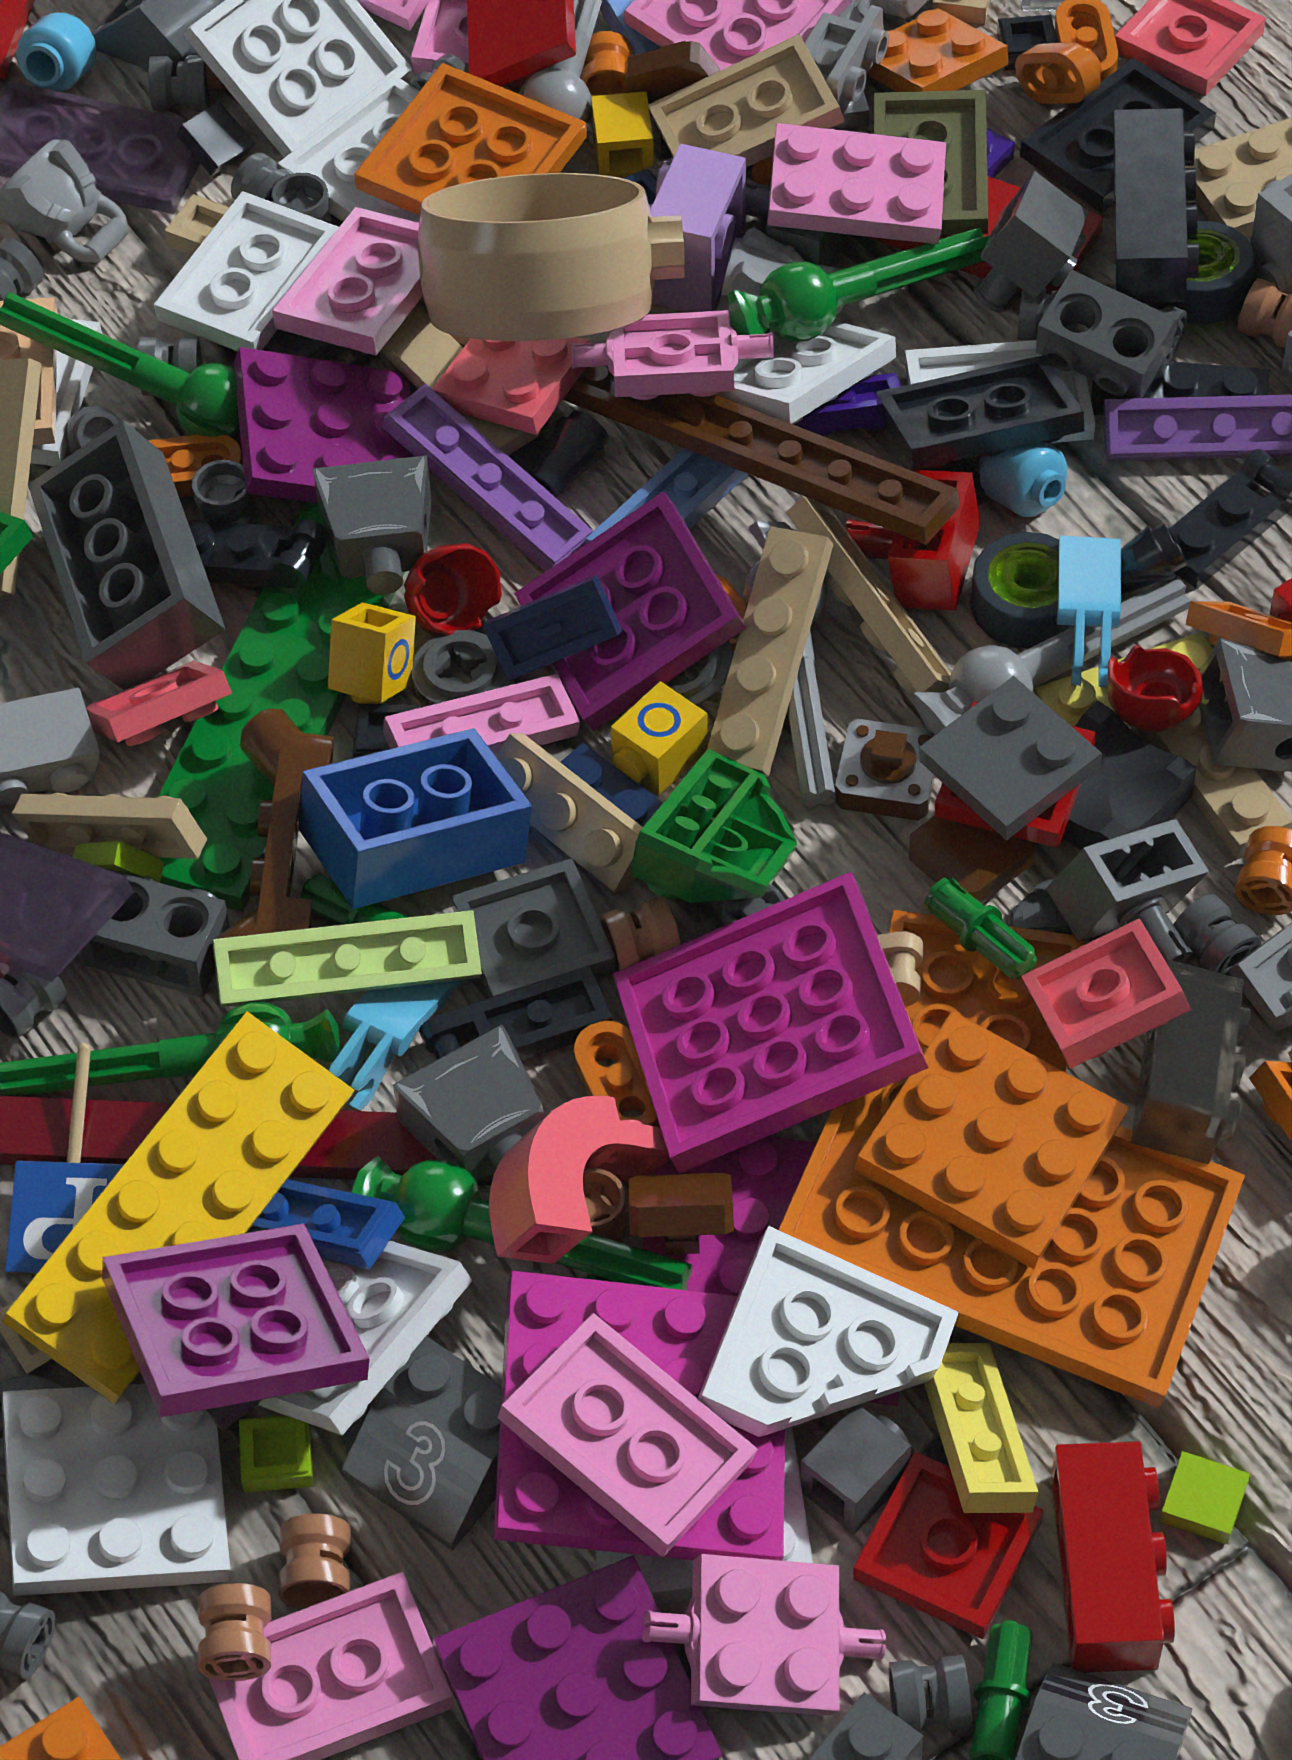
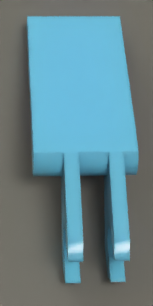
M1060 535L1057 625L1074 626L1071 685L1081 686L1085 626L1101 627L1098 687H1108L1107 670L1108 660L1111 657V628H1119L1121 616V539Z
M467 979L369 990L360 997L346 1013L342 1024L343 1029L353 1035L329 1069V1072L347 1085H350L354 1078L351 1088L359 1092L349 1104L350 1106L362 1110L369 1104L394 1055L402 1056L406 1052L421 1025L433 1013L443 1007L453 992ZM370 1044L377 1045L355 1076Z

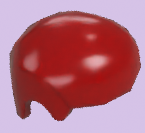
M467 543L441 545L423 553L413 564L404 583V599L408 613L416 616V623L423 631L436 636H449L455 630L475 631L480 629L483 617L491 607L499 604L502 596L498 567L486 551Z
M1135 645L1119 663L1112 656L1108 660L1107 678L1110 706L1122 721L1144 732H1160L1179 725L1197 710L1202 701L1203 682L1201 673L1186 655L1167 648L1144 650L1139 645Z

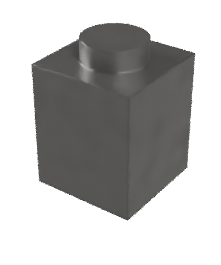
M860 1405L853 1406L801 1460L802 1494L852 1534H855L894 1492L910 1461L911 1445L908 1444L903 1431L892 1420L883 1415L874 1417Z

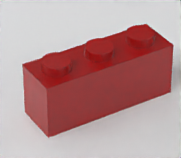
M1141 1441L1058 1444L1055 1446L1051 1481L1071 1669L1084 1673L1158 1670L1163 1644L1174 1642L1175 1621L1172 1600L1160 1599L1157 1576L1166 1575L1167 1554L1163 1532L1152 1533L1149 1510H1158L1159 1506L1156 1468H1144Z

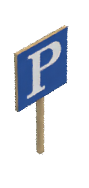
M88 1043L79 1044L77 1049L67 1163L16 1161L5 1267L6 1274L37 1275L124 1166V1164L80 1163L91 1047Z

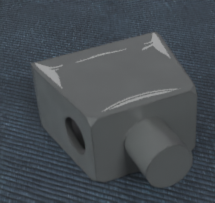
M427 455L313 468L318 513L323 527L329 532V545L339 574L347 579L365 577L368 590L378 595H387L399 590L403 584L402 572L410 571L415 561L423 553L427 552L431 512Z
M1219 638L1200 670L1203 682V697L1199 709L1212 763L1223 766L1292 772V662L1227 639Z
M502 1025L393 1084L397 1116L402 1126L438 1160H448L467 1170L477 1182L495 1173L505 1153L545 1118L542 1103L507 1031Z

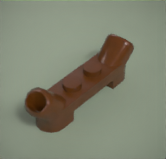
M265 709L246 723L242 729L240 739L242 752L274 787L273 800L262 799L259 810L258 837L268 838L265 858L254 857L251 870L250 895L260 896L259 907L215 939L309 929L313 926L312 899L291 897L299 836L298 823L303 771L333 764L334 736L302 733L282 709ZM212 945L211 957H212L213 963L215 964L214 951H213V945Z

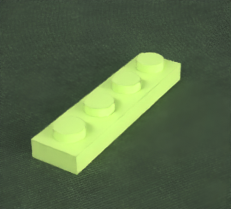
M474 910L213 939L220 1008L239 1006L250 1001L273 1002L474 979L482 975Z

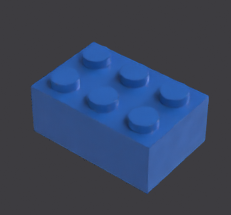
M472 728L303 771L298 830L351 908L356 909L524 863L532 805L476 729Z

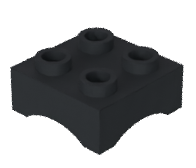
M1097 700L1086 710L1074 726L1095 731V747L1102 753L1101 768L1081 783L1062 836L1064 840L1080 851L1084 847L1167 822L1192 797L1197 767L1180 755L1170 754L1146 742L1133 732L1115 711Z

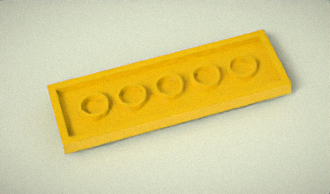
M246 1011L9 1308L2 1322L110 1402L116 1404L139 1374L140 1369L102 1280L103 1257L247 1233L348 1102L354 1089Z

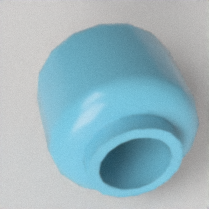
M57 12L40 18L28 28L19 39L16 49L18 67L25 79L34 87L49 93H60L72 88L93 67L97 54L95 39L89 28L77 17L68 13Z
M1036 442L1005 449L1003 453L994 456L981 455L979 461L980 485L984 489L985 494L1019 516L1034 517L1045 512L1055 505L1064 494L1067 480V462L1063 453L1049 443Z

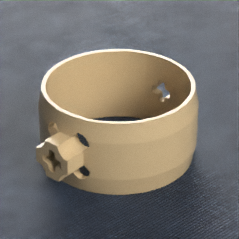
M542 173L503 176L462 183L439 190L427 196L421 204L418 227L421 289L431 324L438 330L451 335L493 341H539L606 332L632 324L650 312L655 280L685 278L681 215L652 217L644 188L640 184L627 179L582 173Z

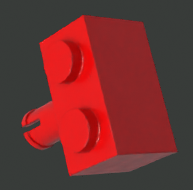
M913 470V472L957 488L960 507L927 545L870 522L849 519L846 522L847 528L845 529L866 558L888 559L895 597L902 607L956 611L980 527L973 475L967 472Z

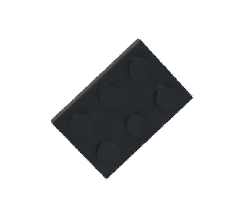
M1133 58L1101 81L1098 91L1078 103L1070 104L1021 140L1020 157L1103 213L1115 204L1114 110L1183 109V131H1194L1195 143L1214 129L1216 112Z
M1045 355L876 392L878 414L913 470L941 468L951 461L978 455L994 456L1003 453L1005 449L1036 442L1052 443L1062 439L1063 436L1085 432L1084 410Z

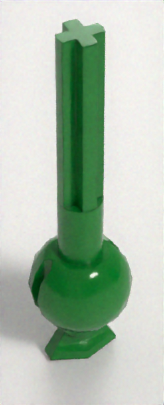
M979 227L939 239L938 244L926 243L827 274L818 265L807 261L786 263L770 272L760 286L759 297L738 290L728 293L731 325L738 335L765 334L769 329L776 337L788 342L809 341L824 333L831 326L836 318L837 308L984 262L985 260L980 256L990 236H983Z
M8 292L5 296L3 305L0 308V325L176 405L177 421L189 435L206 437L228 435L235 438L240 433L237 406V378L232 367L218 363L202 364L190 374L11 292Z
M250 1001L233 1007L221 1018L216 1033L162 1039L154 1043L91 1051L87 1087L162 1077L168 1079L196 1075L246 1011L310 1058L313 1057L333 1063L341 1052L338 1024L329 1010L323 1011L308 1022L292 1023L284 1009L268 1002ZM77 1053L0 1063V1095L16 1097L74 1089Z
M376 1156L358 1172L351 1193L396 1202L405 1217L396 1232L406 1243L419 1250L441 1254L459 1248L468 1238L495 1246L490 1222L489 1201L481 1199L477 1181L467 1170L448 1160L429 1159L414 1164L401 1176L395 1174L379 1156ZM591 1233L555 1262L619 1283L687 1290V1281L692 1274V1264Z

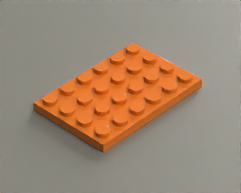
M920 1046L924 1054L927 1048ZM909 1077L831 1110L779 1231L959 1312L954 1326L1160 1409L1245 1178L1244 1174L1120 1126L1035 1269H1032L854 1170L858 1154Z

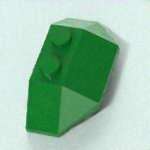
M707 749L640 830L635 842L631 875L646 882L651 891L668 899L681 898L689 903L761 898L792 856L797 841L781 808L768 795L771 787L765 775Z

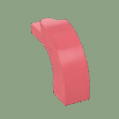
M609 1096L576 1098L554 1109L505 1153L494 1173L490 1189L489 1213L497 1256L554 1264L593 1232L583 1191L584 1168L606 1170L624 1183H629V1178L635 1176L652 1175L656 1172V1169L661 1168L670 1160L661 1127L644 1125L638 1120L620 1121L615 1099Z

